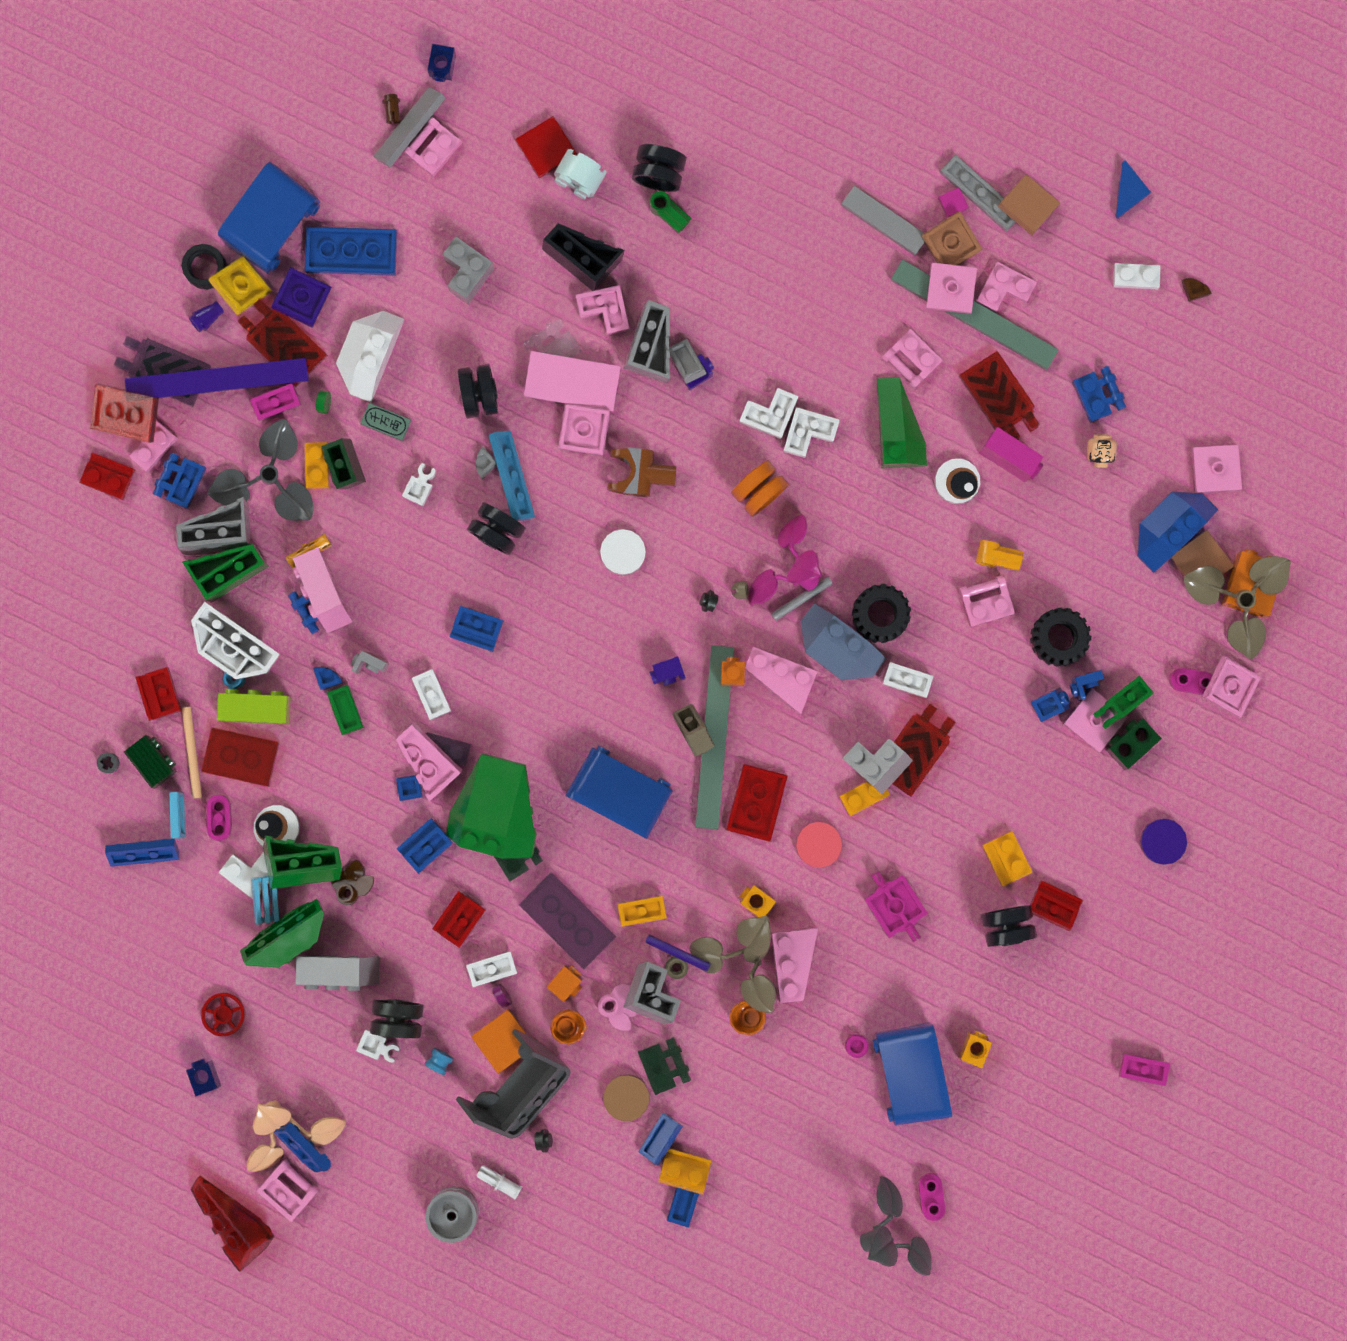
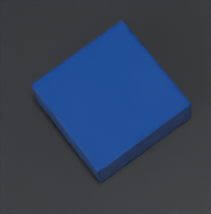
M416 775L396 778L400 801L423 797L422 787Z

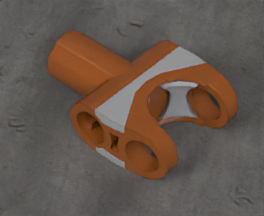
M639 448L611 450L610 457L626 462L631 468V472L628 478L623 481L608 483L607 490L627 496L650 497L651 484L675 486L677 466L653 464L654 451Z

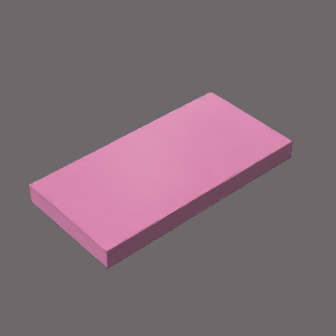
M531 351L524 396L613 411L621 366Z

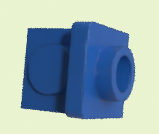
M1102 670L1072 678L1070 689L1073 697L1077 696L1078 700L1086 699L1082 685H1085L1086 689L1098 686V680L1104 679Z
M1060 687L1031 701L1041 722L1070 708L1069 696Z

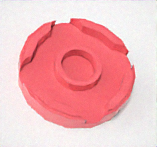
M815 822L808 824L800 831L797 837L796 848L798 855L804 863L812 867L822 868L829 866L837 860L841 853L842 841L840 834L833 826L827 823Z

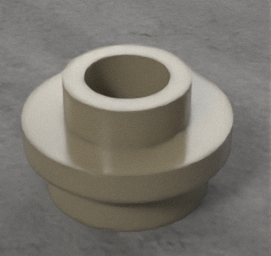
M673 956L666 962L665 969L668 970L667 974L671 978L680 979L687 974L688 963ZM675 963L681 965V970L678 972L672 969Z

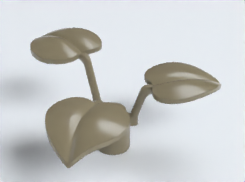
M1278 556L1265 557L1256 561L1249 571L1250 578L1256 582L1251 591L1240 590L1235 594L1221 589L1225 583L1224 576L1219 569L1212 566L1200 567L1184 576V584L1188 593L1197 602L1202 604H1215L1219 599V593L1235 598L1236 604L1244 609L1243 621L1238 620L1230 625L1227 638L1235 650L1247 658L1253 659L1260 652L1266 637L1264 623L1259 618L1247 620L1249 609L1256 603V589L1259 587L1263 593L1269 595L1281 592L1289 579L1291 561Z
M768 916L747 918L738 924L737 938L742 945L746 946V948L723 955L722 944L712 937H702L692 942L690 945L691 954L711 963L707 973L711 974L722 969V959L744 954L746 961L754 963L749 974L750 979H745L741 983V993L744 1000L758 1011L765 1013L774 1012L776 991L773 982L764 975L754 976L758 966L762 964L761 959L769 953L771 928Z

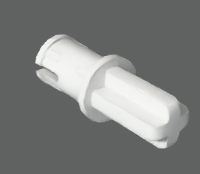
M482 1165L477 1173V1177L495 1187V1191L498 1189L514 1200L522 1189L521 1185L519 1186L504 1177L505 1174L500 1175L485 1165Z

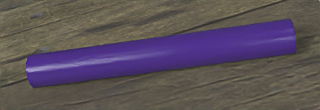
M648 935L646 939L647 944L707 972L710 968L711 963L652 935Z

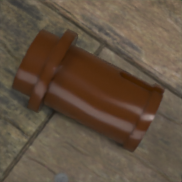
M397 94L384 95L382 103L385 104L387 124H392L393 118L394 124L401 122L398 106L400 99Z

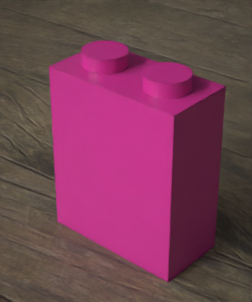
M999 427L994 430L980 451L981 455L1023 482H1026L1029 478L1033 480L1043 467V464L1040 462L1044 456Z

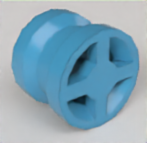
M433 1048L432 1056L426 1061L425 1065L431 1070L445 1075L447 1065L452 1063L454 1058L437 1048Z

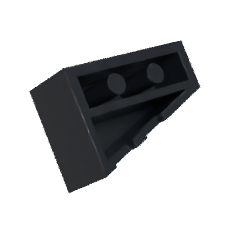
M558 223L543 239L542 250L588 288L595 291L622 261L625 250L621 248L616 249L604 244L605 242L601 240L596 241L584 236L585 234Z

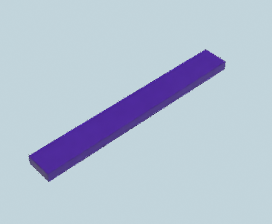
M302 358L125 378L127 401L131 402L309 382L307 359Z

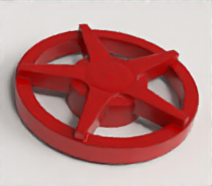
M230 993L215 994L208 998L202 1007V1023L213 1035L229 1036L234 1034L241 1028L244 1022V1006L240 999ZM225 996L235 1000L239 1007L231 1009L229 1006H226ZM221 997L220 1006L215 1010L207 1009L208 1004L213 999ZM241 1010L240 1021L235 1026L231 1020L233 1013ZM206 1012L213 1014L216 1021L213 1028L206 1021ZM225 1023L233 1029L226 1033L215 1031L220 1024Z

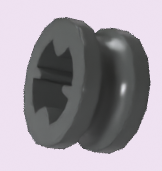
M103 753L97 759V767L101 772L114 773L119 768V758L115 754ZM110 756L111 762L114 764L113 767H108L107 770L103 760L108 759Z

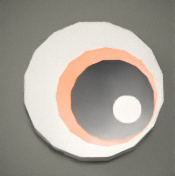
M951 459L943 463L935 476V488L938 495L952 504H963L970 501L976 495L980 486V475L976 467L964 459Z
M272 805L264 808L257 815L254 822V834L256 840L262 846L264 845L265 835L272 836V839L283 841L291 839L296 842L299 835L300 823L297 815L291 809L282 805Z

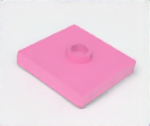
M932 263L926 309L971 314L977 268Z
M565 403L558 449L603 456L610 410Z
M1238 445L1192 448L1195 493L1242 490Z
M1222 656L1202 697L1241 718L1261 677L1228 657Z
M1092 688L1087 693L1086 699L1079 703L1063 725L1100 753L1128 717L1125 716L1104 729L1102 726L1104 722L1115 715L1110 709H1107L1103 715L1095 718L1093 714L1103 707L1107 700Z

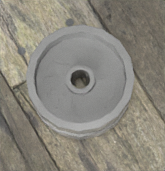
M452 1186L442 1189L433 1197L426 1210L425 1220L429 1231L442 1242L455 1243L462 1241L471 1234L478 1221L479 1207L477 1200L469 1191L461 1187ZM454 1212L456 1214L455 1219H453L452 1215L448 1213Z

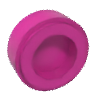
M859 1034L849 1036L845 1042L846 1052L854 1058L863 1057L868 1051L867 1040Z

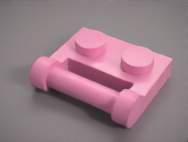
M431 116L426 122L427 124L409 146L406 147L403 153L434 177L462 142ZM433 130L438 132L420 156L415 153Z
M912 329L882 357L886 362L889 361L910 382L909 385L913 389L943 361ZM898 351L921 372L918 376L895 355Z
M1003 575L997 576L995 580L975 586L959 588L970 627L1015 614ZM999 588V595L971 603L970 596Z
M285 1159L257 1192L292 1222L320 1189L316 1185L312 1186ZM283 1172L307 1193L304 1198L299 1196L279 1178Z

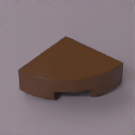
M1193 278L1182 280L1189 302L1212 294L1209 287Z

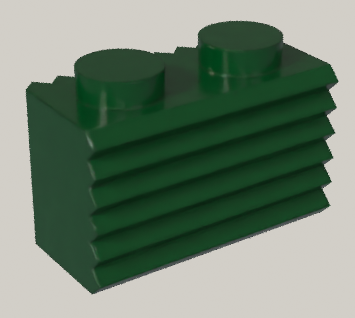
M145 735L125 750L124 753L148 785L156 789L177 772L174 768L176 763L168 754L166 756L160 750L162 745L156 737L153 736L151 738Z

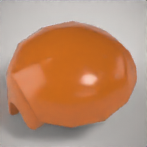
M745 1000L736 1004L730 1013V1024L739 1034L754 1035L763 1029L766 1022V1013L752 1008Z
M566 1009L561 1010L553 1017L550 1030L553 1038L559 1043L570 1045L581 1040L584 1032L587 1030V1026L582 1015L577 1011Z

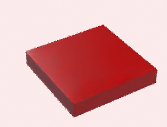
M554 116L515 139L538 178L556 169L568 149L574 150L572 154L577 156L575 149Z

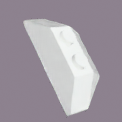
M381 311L352 322L336 362L350 395L370 403L372 402L405 319Z
M206 602L203 603L191 620L198 653L236 680L266 674L280 655L266 643Z

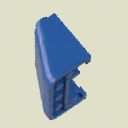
M268 162L225 219L218 231V236L229 248L269 274L271 270L274 271L280 264L279 250L304 216L307 218L310 215L314 216L318 212L320 200L275 164Z
M600 746L597 749L592 748L565 796L648 839L673 792L669 788L671 784L660 778L658 781H655L609 756L610 751Z
M928 1022L875 1033L876 1039L872 1040L875 1053H880L891 1102L890 1108H887L889 1122L893 1121L896 1126L952 1117L947 1085L933 1024Z

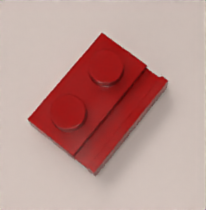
M91 453L90 460L87 462L79 483L123 500L135 469Z
M169 667L135 677L148 721L182 711Z
M1041 880L1030 905L1033 915L1070 931L1083 900Z
M458 891L432 929L460 948L486 909Z

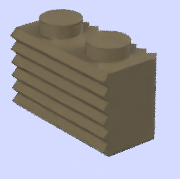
M689 704L672 714L694 756L706 753L714 747L715 744L693 704Z

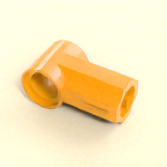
M980 540L975 563L988 567L998 566L1019 571L1023 560V551L1002 547L996 542Z

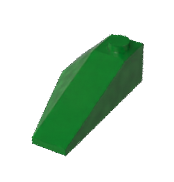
M900 377L877 378L881 468L927 466L926 442Z

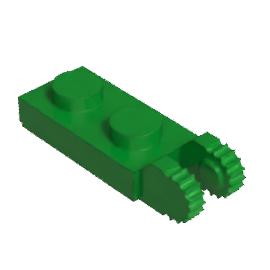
M1139 675L1107 700L1105 705L1093 715L1095 718L1100 717L1107 709H1110L1115 716L1104 722L1102 726L1106 729L1115 721L1125 717L1154 694V692Z

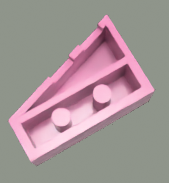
M319 548L293 558L296 567L292 569L297 580H302L304 586H301L300 589L304 598L309 599L311 602L308 608L313 619L317 617L327 633L352 623L353 621L344 607V601L339 595L333 576Z
M755 647L752 648L745 666V671L776 695L777 698L793 709L799 716L801 715L818 671Z
M817 927L771 933L780 1003L804 1001L818 931Z

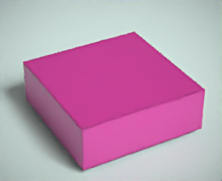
M960 188L938 197L947 218L957 211L964 212L969 208Z

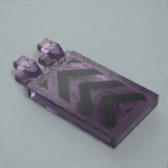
M126 336L123 345L137 352L133 363L117 357L114 363L117 368L128 372L127 376L130 378L211 368L210 364L149 338L147 340L143 339L141 343ZM199 394L170 398L193 407Z

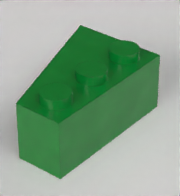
M253 544L182 562L206 601L210 603L269 567L258 548Z
M265 835L263 852L271 889L340 880L342 863L338 847L309 843V845L296 843L291 839L283 841L272 839V836Z

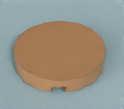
M620 1075L612 1079L606 1086L603 1095L604 1105L608 1113L621 1121H633L641 1117L649 1104V1091L645 1083L633 1075Z

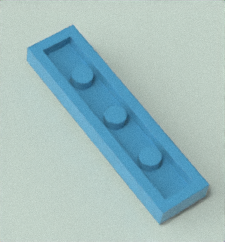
M511 431L494 432L489 435L511 517L517 521L530 520L535 515Z

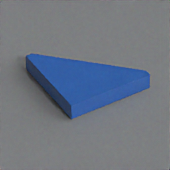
M1126 160L1121 164L1115 215L1117 219L1151 193Z

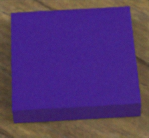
M290 267L271 308L313 328L332 287Z

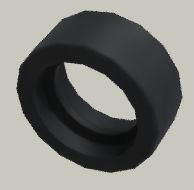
M195 245L187 250L183 256L181 265L183 274L193 286L205 290L212 289L214 287L208 281L209 279L203 280L194 276L191 269L192 262L201 254H209L216 259L218 265L217 272L227 266L226 260L219 250L211 245Z

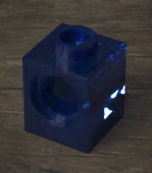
M432 44L427 70L429 77H432L433 80L438 82L452 81L456 59L454 47ZM439 61L447 62L444 68L436 67Z
M203 1058L191 1063L192 1068L186 1070L195 1097L221 1087L212 1060L205 1062ZM200 1070L207 1072V1082L199 1080L198 1073Z

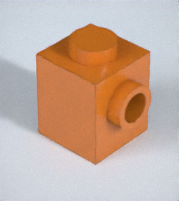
M727 657L726 661L721 663V686L744 687L745 662H740L738 657Z
M565 965L549 983L547 988L565 1002L570 995L575 997L582 989L580 985L582 982L580 975L582 973L572 965L569 968Z

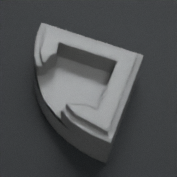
M483 447L479 450L476 458V469L481 479L485 478L497 466L496 460Z

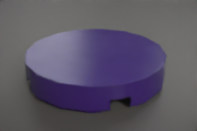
M1159 819L1145 827L1141 834L1140 844L1146 858L1154 863L1166 865L1174 863L1182 857L1186 851L1187 838L1183 828L1175 821Z

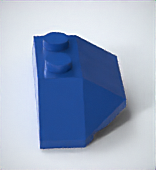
M1171 492L1139 523L1137 557L1154 573L1178 552L1212 518L1218 509L1202 493Z

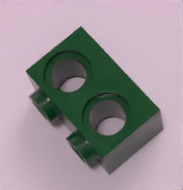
M1134 718L1124 727L1127 730L1121 736L1116 734L1108 742L1110 746L1106 751L1123 770H1128L1162 739L1144 718L1138 721ZM1137 729H1142L1145 732V739L1143 741H1139L1136 738L1135 733ZM1121 744H1125L1129 749V753L1125 757L1121 756L1118 751Z

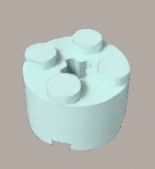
M568 149L554 173L556 176L554 182L564 188L566 186L574 190L573 193L581 199L585 200L586 197H593L607 173L606 170L601 172L599 170L601 165L580 152L577 156L573 155L574 150Z

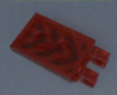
M261 299L254 304V307L264 318L256 326L244 315L238 320V323L248 332L246 340L269 362L306 358L308 374H310L328 356L287 315L274 309L271 310ZM293 383V384H294L295 387H297L300 383Z
M998 351L959 374V378L994 430L999 427L1019 440L1020 435L1014 427L1016 423L1023 420L1030 433L1038 428L1039 423L1033 415L1035 405Z
M931 704L927 705L921 715L918 713L912 715L894 740V743L913 761L892 784L910 797H912L951 742L949 740L950 736L947 734L956 723L949 717L945 719L940 728L930 723V718L937 710Z

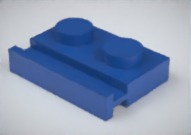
M460 606L449 637L493 652L504 621Z
M430 818L396 849L419 874L449 848L453 842L434 820Z

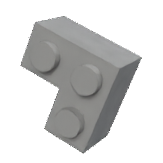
M455 236L442 254L444 260L458 270L447 286L452 294L466 304H469L494 270V265L492 261Z
M890 738L874 755L857 742L843 757L858 774L881 794L889 788L913 761Z
M650 962L638 964L623 1007L659 1023L668 1024L674 1022L681 1000L661 992L668 970Z

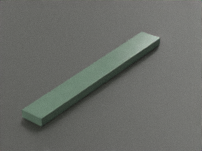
M902 259L891 281L927 301L930 275ZM974 300L971 314L944 311L1046 371L1058 352L1057 348Z
M711 645L705 726L715 745L712 749L703 753L701 758L695 828L717 830L719 828L731 686H721V663L726 661L727 657H733L734 647Z

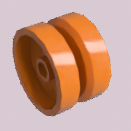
M769 460L749 472L731 492L738 502H742L752 495L744 508L751 517H754L766 508L789 486V483L782 475L768 482L776 470Z

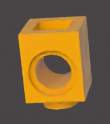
M755 885L751 888L747 886L739 896L742 899L740 904L758 917L766 916L776 903L774 899ZM755 894L760 895L763 900L762 905L757 908L752 907L749 902L751 896Z
M975 1031L974 1034L968 1032L958 1058L982 1069L992 1042L987 1040L988 1035ZM974 1042H980L982 1046L981 1052L978 1054H972L970 1051V1047Z

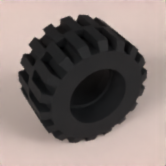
M873 585L865 589L858 596L852 610L853 625L856 626L857 632L863 635V638L872 640L871 642L886 643L896 639L905 631L911 618V606L909 607V601L907 597L903 596L901 590H896V587L892 585ZM875 601H885L892 606L895 616L890 625L879 627L870 621L868 609Z
M1062 607L1044 613L1036 620L1034 628L1031 629L1030 634H1032V638H1030V643H1033L1034 648L1032 649L1034 653L1037 652L1038 658L1046 661V664H1053L1057 667L1070 665L1078 661L1089 649L1090 645L1088 644L1092 637L1089 635L1091 629L1090 626L1087 627L1085 617L1081 618L1079 612H1073L1070 608L1062 609ZM1053 625H1065L1072 632L1073 642L1067 650H1058L1049 642L1048 633Z

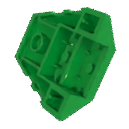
M482 753L449 813L446 835L461 848L501 859L532 858L537 834L536 828L533 826V808L530 806L529 800L530 788L526 764Z

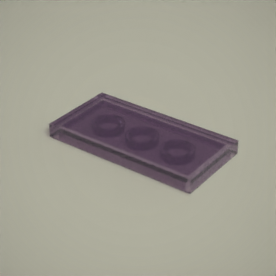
M552 872L519 904L583 969L616 938Z

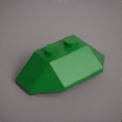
M314 899L312 902L296 907L281 917L279 921L272 923L259 932L249 942L247 947L245 946L240 950L244 964L246 966L279 968L292 961L301 952L310 949L318 941L324 916L320 901Z

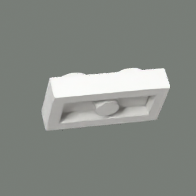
M1115 263L1113 287L1158 290L1160 288V265Z
M889 662L883 685L927 698L933 676Z
M433 669L412 678L430 720L451 712Z
M511 951L466 965L473 987L517 974Z

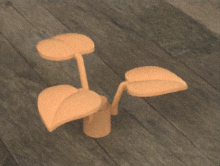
M274 1100L266 1104H258L253 1122V1130L258 1135L270 1134L271 1143L270 1145L263 1144L258 1146L250 1154L246 1168L252 1172L262 1171L275 1166L282 1159L283 1149L280 1146H275L274 1131L280 1129L281 1126L288 1122L296 1125L306 1137H310L309 1140L315 1146H323L332 1142L341 1134L346 1120L338 1117H325L315 1122L310 1131H306L291 1117L290 1111L281 1107L278 1101Z

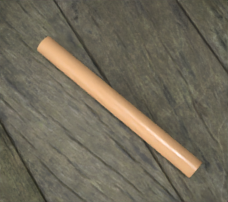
M191 707L182 708L192 796L193 799L202 798L192 712Z

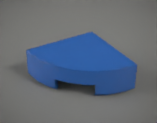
M323 667L313 668L320 690L343 683L339 675L331 669Z

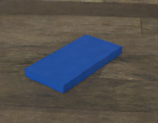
M306 227L305 273L396 276L397 229Z

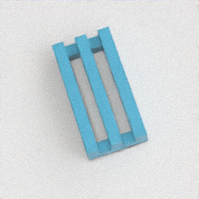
M169 792L171 839L185 838L184 793Z
M268 876L251 878L254 918L257 925L264 922L279 921L277 888H270L272 916H270ZM259 882H262L264 917H261Z

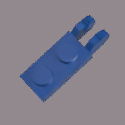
M287 1123L274 1131L276 1136L311 1171L320 1172L330 1169L332 1163L327 1155L320 1154L315 1149V1145L303 1137L296 1125Z

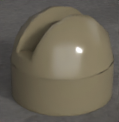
M747 581L734 583L731 590H736V592L732 593V595L736 599H748Z

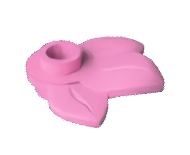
M626 984L616 986L611 994L604 995L598 1002L599 1012L609 1018L614 1028L622 1031L631 1030L630 1017L638 1015V1013L623 1007L631 986ZM606 1002H613L614 1008L607 1010L605 1008Z

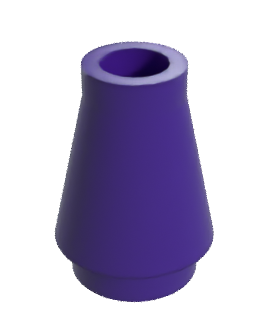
M215 301L213 304L192 312L189 320L198 332L206 331L224 311L218 302Z

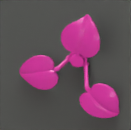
M803 514L794 517L786 523L778 535L779 546L782 548L789 546L790 551L796 558V562L792 565L787 577L782 575L775 576V572L772 569L759 574L749 591V604L751 606L769 600L778 588V580H784L793 585L799 584L807 591L813 590L818 585L819 577L822 576L818 555L813 550H808L798 555L794 549V544H799L804 539L807 531V520Z

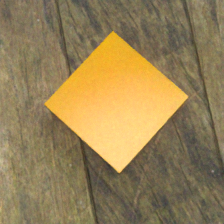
M244 256L238 258L208 280L237 316L272 292Z

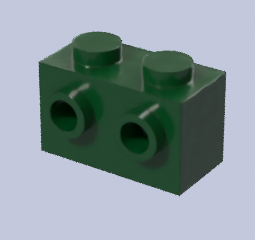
M341 438L321 446L336 489L346 490L366 482L351 439Z

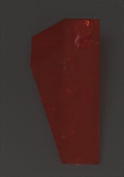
M202 1176L197 1177L190 1190L203 1214L210 1216L213 1224L211 1228L215 1235L219 1233L225 1245L222 1249L225 1255L240 1272L269 1246L274 1235L270 1227L261 1218Z

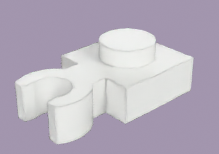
M423 463L418 468V478L411 476L402 495L403 498L422 507L433 488L428 481L436 475L434 468H432L430 474H424L425 464Z
M365 1029L356 1051L376 1060L382 1054L385 1060L393 1063L396 1059L390 1057L389 1051L391 1049L400 1051V1047L396 1044L386 1045L387 1037L370 1034V1030Z

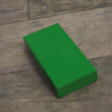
M349 685L326 692L342 735L364 728Z

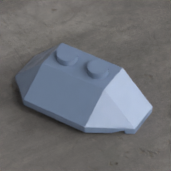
M815 603L800 621L805 653L841 681L873 677L887 659L869 641L835 615Z

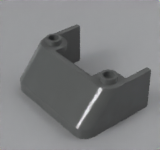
M516 1029L512 1033L521 1043L518 1054L524 1060L496 1093L492 1091L481 1092L473 1102L459 1096L456 1098V1101L474 1124L510 1139L520 1136L568 1080L571 1073L566 1064L537 1039Z

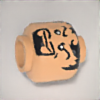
M1094 434L1093 438L1088 440L1087 460L1093 462L1094 467L1106 468L1108 463H1113L1116 460L1117 441L1112 439V435Z

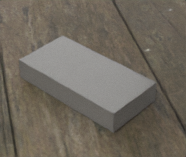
M687 339L669 347L670 357L686 384L706 375L703 365Z

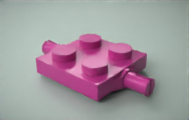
M880 871L871 875L878 888L864 900L888 938L899 932L906 931L912 942L920 939L921 936L914 925L928 913L904 875L889 882H885Z

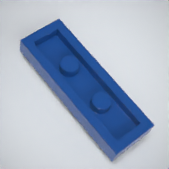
M175 839L106 845L105 854L110 867L179 860V850Z

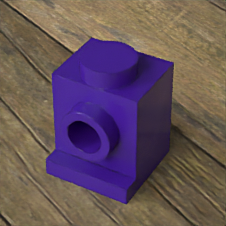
M678 656L652 665L653 671H650L654 685L657 683H663L664 686L677 682V677H680L681 681L686 679Z

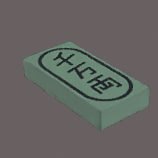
M369 403L360 424L404 441L411 424V419Z

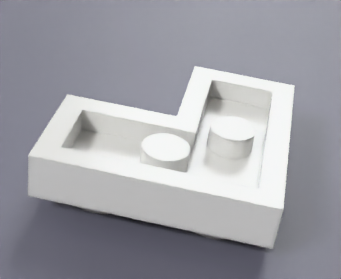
M777 388L769 408L748 400L739 423L782 439L798 396Z
M796 407L783 452L805 458L811 437L833 443L840 420Z
M264 852L252 867L232 854L219 873L253 899L251 878L268 876ZM259 882V895H261L262 882Z

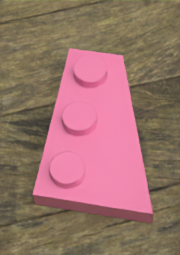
M414 722L396 738L406 760L414 769L419 784L423 786L428 801L432 800L462 772V769Z

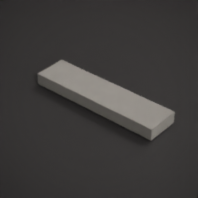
M428 87L375 153L374 158L384 165L391 167L446 97L442 93Z
M955 154L942 168L940 174L956 188H960L961 192L1007 232L1015 224V221L998 207L1004 197Z
M856 186L851 189L841 204L849 212L914 256H916L925 243L920 236L923 234L922 231Z

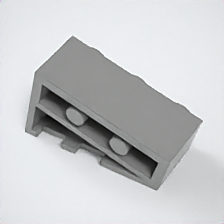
M650 300L644 304L624 369L664 383L670 380V307Z
M239 498L232 504L225 507L220 506L211 513L199 515L176 525L178 549L183 555L227 551L251 545L249 505L245 498Z
M379 956L296 957V985H304V989H318V985H324L325 990H339V986H346L348 991H359L360 986L379 984Z

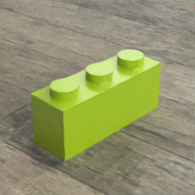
M225 689V693H218L217 721L289 724L291 697L284 696V691H271V695H262L260 690H248V694H239L237 689Z

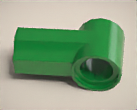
M657 191L651 196L650 211L654 215L659 216L678 234L683 231L692 218L677 206L664 191ZM662 199L666 206L658 208L654 205V201Z

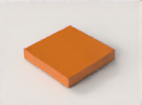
M509 1009L471 1036L498 1074L520 1058L518 1049L521 1043L512 1033L513 1030L516 1029L527 1034Z

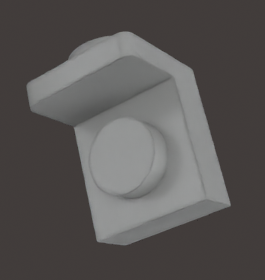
M361 651L360 654L356 653L351 662V666H353L352 672L359 674L364 662L367 663L365 668L375 673H378L379 670L385 672L389 665L364 651Z

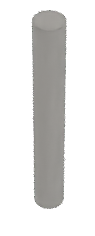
M826 577L813 590H806L772 612V617L777 621L833 584L829 577Z

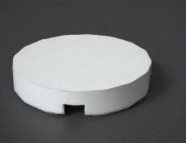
M621 529L613 531L606 536L602 542L600 553L602 562L608 570L619 575L632 574L641 567L646 551L644 542L639 535L633 531Z

